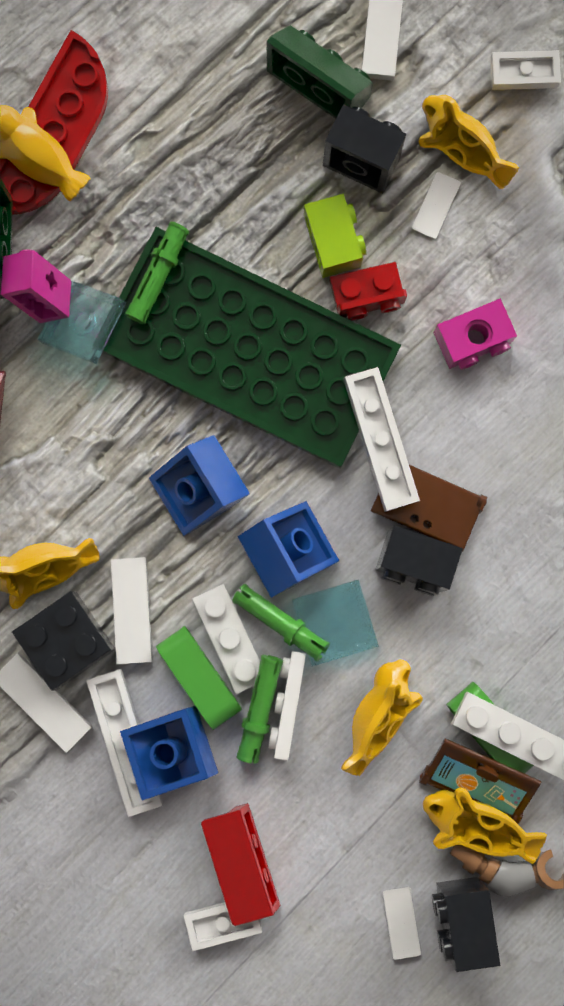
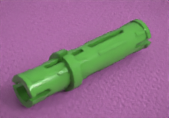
M169 222L158 248H154L151 253L153 258L125 312L128 318L140 324L146 323L172 267H176L179 261L177 256L190 233L184 226L176 222Z
M243 584L240 587L242 592L237 591L232 599L234 604L239 605L283 636L284 642L289 646L294 644L314 658L316 662L322 658L321 653L325 654L330 646L328 641L323 640L306 628L304 621L301 619L296 621L253 591L248 585Z
M261 655L247 717L243 718L241 725L244 729L236 758L243 762H253L255 764L259 762L262 742L270 728V725L267 723L279 673L283 664L281 658Z

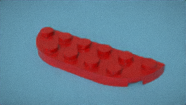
M70 30L28 106L35 111L37 124L54 137L63 147L73 170H75L99 126L108 100V83L103 65L97 52L82 36ZM0 159V178L13 198L12 215L36 210L53 200L61 192L59 187L41 183L25 175L10 160Z

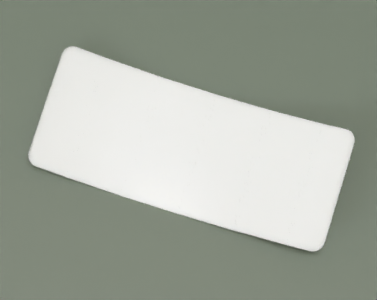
M437 172L412 229L431 238H437L461 182Z
M405 887L383 891L393 959L398 960L420 956L421 949L411 888Z

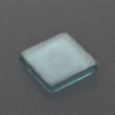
M71 281L69 318L46 322L37 340L45 345L97 364L126 302L119 297Z
M359 580L292 599L297 619L304 621L306 628L330 643L325 654L321 653L322 658L318 662L309 656L311 666L379 647Z

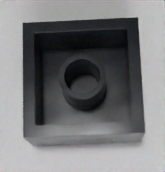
M343 104L325 140L323 166L383 194L400 160L406 133L402 132L401 128L392 122L384 121L382 123L370 117V114L362 108H350Z
M394 525L387 532L375 570L382 573L381 579L398 585L408 581L416 584L414 590L434 596V594L438 595L439 592L450 590L463 548Z
M74 591L68 592L12 631L51 691L60 689L116 650L79 594Z
M478 877L437 882V893L432 894V903L435 916H438L439 923L443 927V930H437V938L440 952L444 954L445 961H450L456 972L501 966L489 889Z

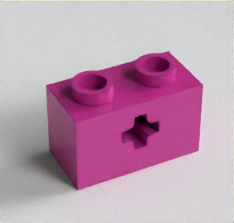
M26 249L16 254L3 256L1 295L39 323L69 318L71 280L34 250Z

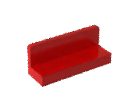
M242 804L234 807L227 813L204 819L201 822V826L232 925L237 926L273 916L281 905L249 804Z

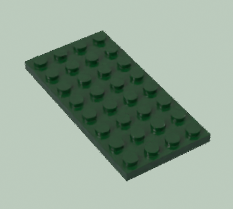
M156 226L94 345L95 349L341 469L359 432L343 379L346 376L378 367L384 382L401 344L186 240L177 256L179 261L176 267H172L146 323L140 324L128 318L125 312L153 258L151 256L153 249L158 248L166 231Z

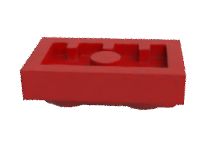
M396 262L331 276L329 279L337 314L347 317L351 321L365 318L368 316L367 312L381 310V313L396 311L401 308V304H404L407 298L406 289L402 288Z

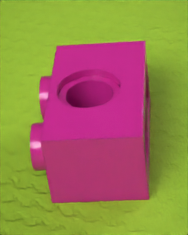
M501 298L437 324L433 332L449 369L459 365L461 370L480 362L478 357L491 353V356L494 357L511 349L509 344L517 337ZM472 330L479 331L484 337V343L475 344L471 342L468 332Z

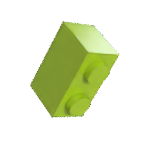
M344 193L304 204L303 216L322 278L360 268L363 256L367 255L363 236H356L353 224L357 223L355 209L352 203H346Z

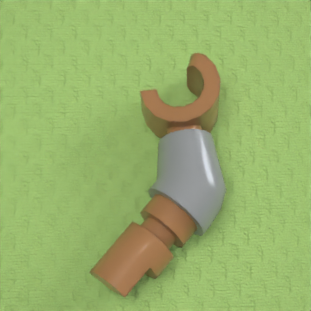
M461 845L453 846L450 852L452 856L463 862V869L472 875L474 872L480 874L479 879L487 884L486 887L491 892L499 896L512 897L536 888V883L547 890L564 888V873L558 881L551 879L546 873V862L553 857L551 849L540 853L533 865L528 861L507 862L504 859L499 861L493 856L488 859L485 857V854Z

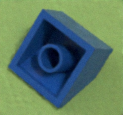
M215 435L187 445L149 477L183 536L188 535L226 512L250 494Z
M307 501L263 519L237 536L271 598L339 562L336 553Z
M196 706L185 708L120 731L142 801L208 779L219 773Z

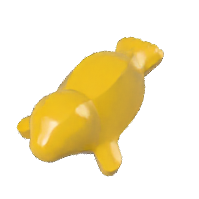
M430 95L426 97L422 103V109L429 125V132L419 138V145L423 148L441 150L462 168L472 173L487 176L499 189H504L510 183L512 177L516 175L519 167L515 163L500 159L495 142L487 128L472 116L461 111L456 100L448 95Z
M0 105V159L10 160L20 171L36 181L59 187L68 201H72L79 194L80 189H83L91 179L89 175L72 169L63 147L54 137L37 124L36 113L32 108H24L20 115L14 108Z
M92 538L85 539L75 548L55 543H37L19 550L10 557L0 556V591L9 594V605L11 608H20L31 595L52 588L69 579L80 568L99 561L100 555Z
M399 659L394 662L385 663L378 668L374 677V687L363 698L355 712L352 724L353 753L342 764L341 769L343 771L360 776L370 762L389 744L406 716L422 703L423 697L419 693L409 692L408 679L411 667L407 661Z
M457 788L454 792L440 790L426 796L423 800V810L440 830L433 840V844L438 849L461 845L473 851L491 856L519 855L529 863L534 864L541 852L540 848L544 846L547 834L542 832L526 833L507 814L486 803L472 800L469 792L464 788Z

